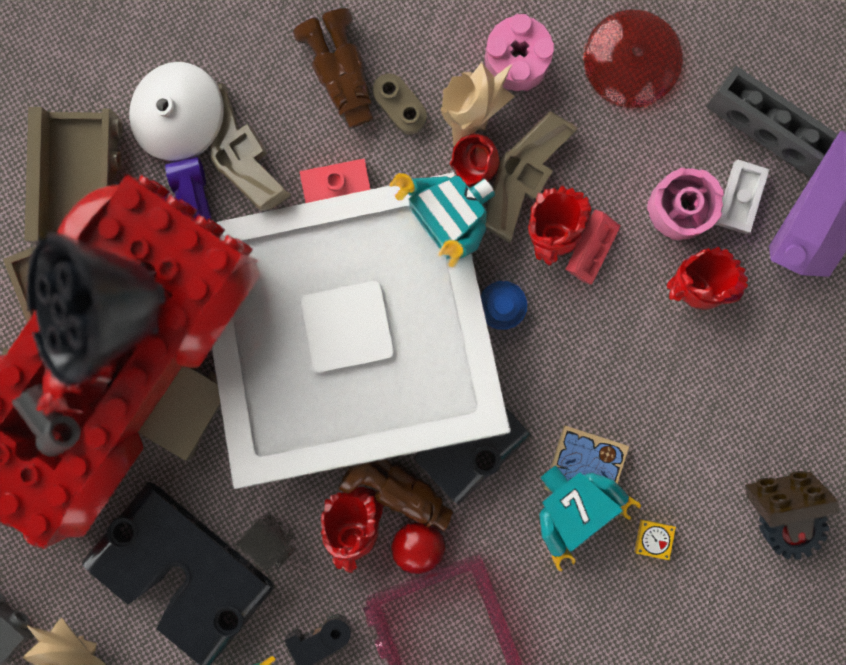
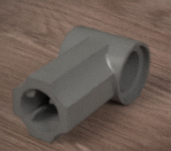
M38 384L14 399L11 403L37 436L36 445L44 455L56 457L79 440L80 428L74 419L56 411L51 412L47 416L43 412L37 411L38 401L44 396L43 387L41 384ZM53 430L62 435L63 443L54 438Z

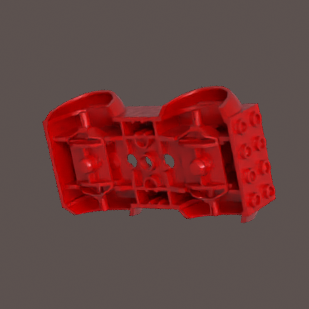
M126 174L120 185L100 187L87 194L66 215L56 233L66 235L136 263L145 264L155 284H161L165 291V302L160 306L158 332L154 335H149L114 360L117 363L118 370L115 372L114 383L104 398L98 399L97 403L81 405L84 409L83 414L62 413L64 416L74 419L80 428L79 440L62 454L56 457L44 455L36 445L37 436L11 403L35 385L41 384L43 387V377L47 368L39 354L33 332H39L36 311L7 354L0 355V523L7 527H14L24 535L25 541L34 547L45 549L66 538H83L144 449L138 433L144 422L182 367L199 368L260 278L256 264L258 259L250 254L253 250L251 246L228 234L225 237L222 235L225 231L222 226L201 215L196 217L195 214L198 211L196 208L172 195L167 197L170 190L143 175L136 179ZM53 430L54 438L63 443L62 435Z

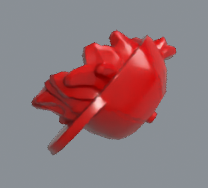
M561 186L558 191L552 188L545 189L543 193L537 194L536 202L530 208L531 214L528 225V233L534 245L536 259H543L548 266H551L552 263L557 262V256L568 254L577 247L592 214L589 199L584 197L583 192H575L573 187L566 190L564 186Z
M715 247L711 250L710 248L703 249L685 259L678 267L676 274L667 283V289L670 290L669 299L682 300L692 308L699 310H709L721 304L738 302L742 298L744 290L748 287L746 283L748 277L744 275L746 269L740 266V260L733 259V254L729 253L727 249L721 250L720 247Z
M116 361L107 365L84 383L70 386L58 382L46 369L43 377L44 396L38 401L37 411L43 412L46 416L53 411L61 414L65 412L83 414L84 409L81 405L97 403L98 399L104 398L114 383L115 372L118 370Z
M357 487L350 493L338 492L332 494L329 499L324 501V512H322L320 519L322 541L326 550L332 556L333 564L339 570L343 568L346 572L353 573V570L357 569L356 560L369 554L377 542L379 522L384 505L376 501L374 498L376 491L372 489Z

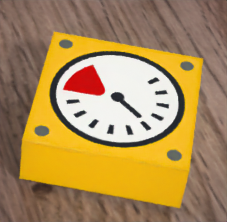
M640 519L634 552L640 555L670 560L676 527Z

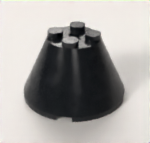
M59 233L48 234L47 239H39L31 253L27 273L28 312L36 311L39 332H33L34 340L46 368L58 382L67 386L84 383L146 337L158 332L160 306L165 302V291L161 284H155L145 264L136 263Z

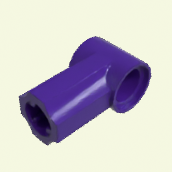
M194 157L165 164L168 183L176 198L182 199L198 210L195 214L196 217L201 215L206 219L212 220L204 188L206 186V177L200 158Z

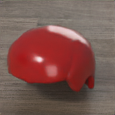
M474 133L462 137L453 148L452 160L450 161V166L468 187L474 186L483 179L487 182L490 181L497 173L500 165L499 153L493 141L488 136Z
M419 522L403 526L395 533L391 544L392 558L396 565L401 567V570L414 574H422L433 570L442 561L446 550L444 536L433 525L427 528Z

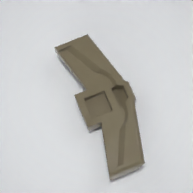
M221 83L218 87L223 98V121L217 137L209 146L210 158L218 172L224 174L260 211L272 209L289 198L291 193L258 162L268 152L252 126L246 124L238 129L227 86Z
M549 111L510 151L504 154L500 161L493 186L495 196L489 200L486 210L487 218L485 224L489 232L508 243L511 242L524 196L534 201L536 200L537 194L541 192L553 170L543 164L579 127Z

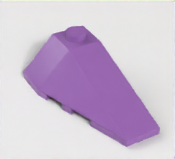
M840 130L769 245L771 261L800 275L829 277L846 252V132Z

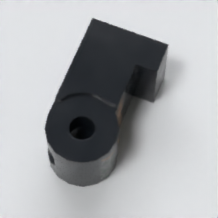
M334 614L325 620L323 626L302 636L299 628L286 635L284 642L296 665H313L347 645L351 635V624L345 616Z

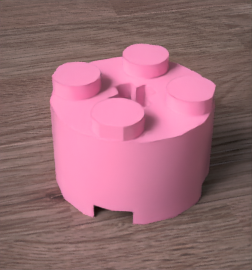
M516 14L497 24L490 33L484 57L486 68L493 76H496L512 64L503 88L513 91H529L539 85L547 74L554 52V43L544 25L526 14ZM514 51L521 52L524 54V57L518 55L515 58L512 54Z
M680 168L668 174L654 188L648 200L647 210L655 228L666 237L680 241L691 239L712 228L720 219L723 206L722 197L724 194L717 179L707 171ZM684 199L690 203L686 210L681 206Z

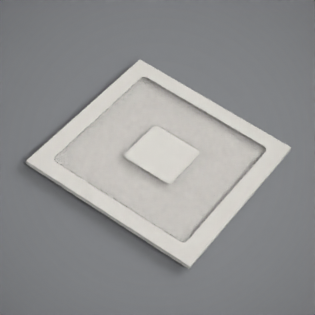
M454 172L433 177L447 176L452 178L454 177ZM385 186L216 222L225 229L222 235L226 237L228 234L233 238H238L253 248L250 254L258 259L256 264L260 274V278L212 347L234 489L510 433L472 255L470 254L459 259L455 267H449L448 263L452 257L446 259L444 255L438 256L440 249L411 212L408 200L411 196L407 194L404 200H396L395 194L400 189L399 187Z

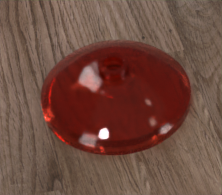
M632 9L619 11L606 17L593 29L585 46L583 62L585 74L590 85L603 99L620 107L641 108L658 102L674 87L682 70L683 54L676 33L666 21L653 13ZM632 48H640L643 55L635 56Z

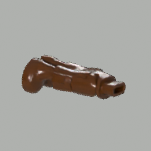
M340 8L328 11L322 15V20L336 49L334 53L329 51L321 24L316 17L308 19L295 27L293 35L298 43H307L311 46L316 55L311 64L318 81L322 86H325L334 106L339 111V115L345 117L348 127L351 129L370 122L374 118L369 108L372 101L363 73L364 61L358 46L349 43L347 39L346 27L352 23L353 16L348 8Z
M386 458L348 466L349 469L338 485V489L344 493L353 492L360 485L370 486L377 490L374 498L378 503L424 524L427 528L433 525L441 531H445L453 514V510L442 504L443 499L440 496L437 497V494L428 483H425L420 478L417 479L412 472H409L397 461L391 464Z

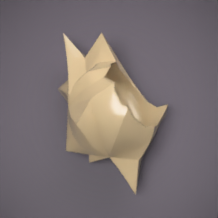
M481 62L473 73L463 72L461 73L462 76L452 77L448 87L443 89L441 112L445 121L452 128L454 146L464 136L475 133L477 130L486 131L490 117L515 97L511 92L503 88L512 64L496 76H493Z
M63 618L57 621L50 632L26 625L39 641L22 657L33 665H106L102 660L94 656L97 643L84 640V636L78 637Z

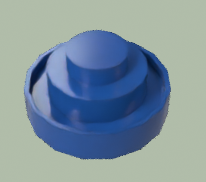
M497 281L482 291L481 301L487 326L496 330H508L516 327L524 319L527 312V299L518 285L509 281Z

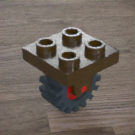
M796 471L789 476L775 479L761 478L755 483L745 484L746 497L761 514L759 521L762 525H759V528L763 534L762 536L779 556L782 554L784 558L790 559L792 555L795 560L802 559L801 553L809 557L813 555L810 549L814 547L819 551L822 548L818 542L819 540L826 542L828 536L824 532L829 531L826 516L840 513L839 500L811 471Z

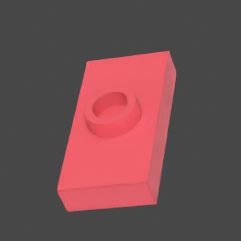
M365 159L299 171L305 203L371 190Z
M594 210L565 270L582 282L592 285L620 229V225L604 212Z

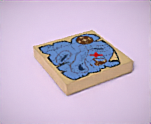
M564 425L550 469L556 465L568 481L581 472L583 475L595 473L612 479L618 484L629 446ZM545 485L544 489L550 491L549 488Z

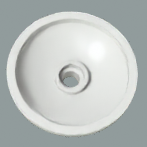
M172 62L161 65L142 79L133 94L129 111L133 135L138 144L147 153L158 159L177 162L194 158L203 153L213 143L220 131L224 114L223 98L216 82L201 68L185 62ZM168 102L167 110L163 111L164 104Z

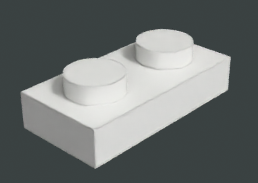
M738 159L734 161L722 199V215L715 225L743 234L751 232L769 169Z

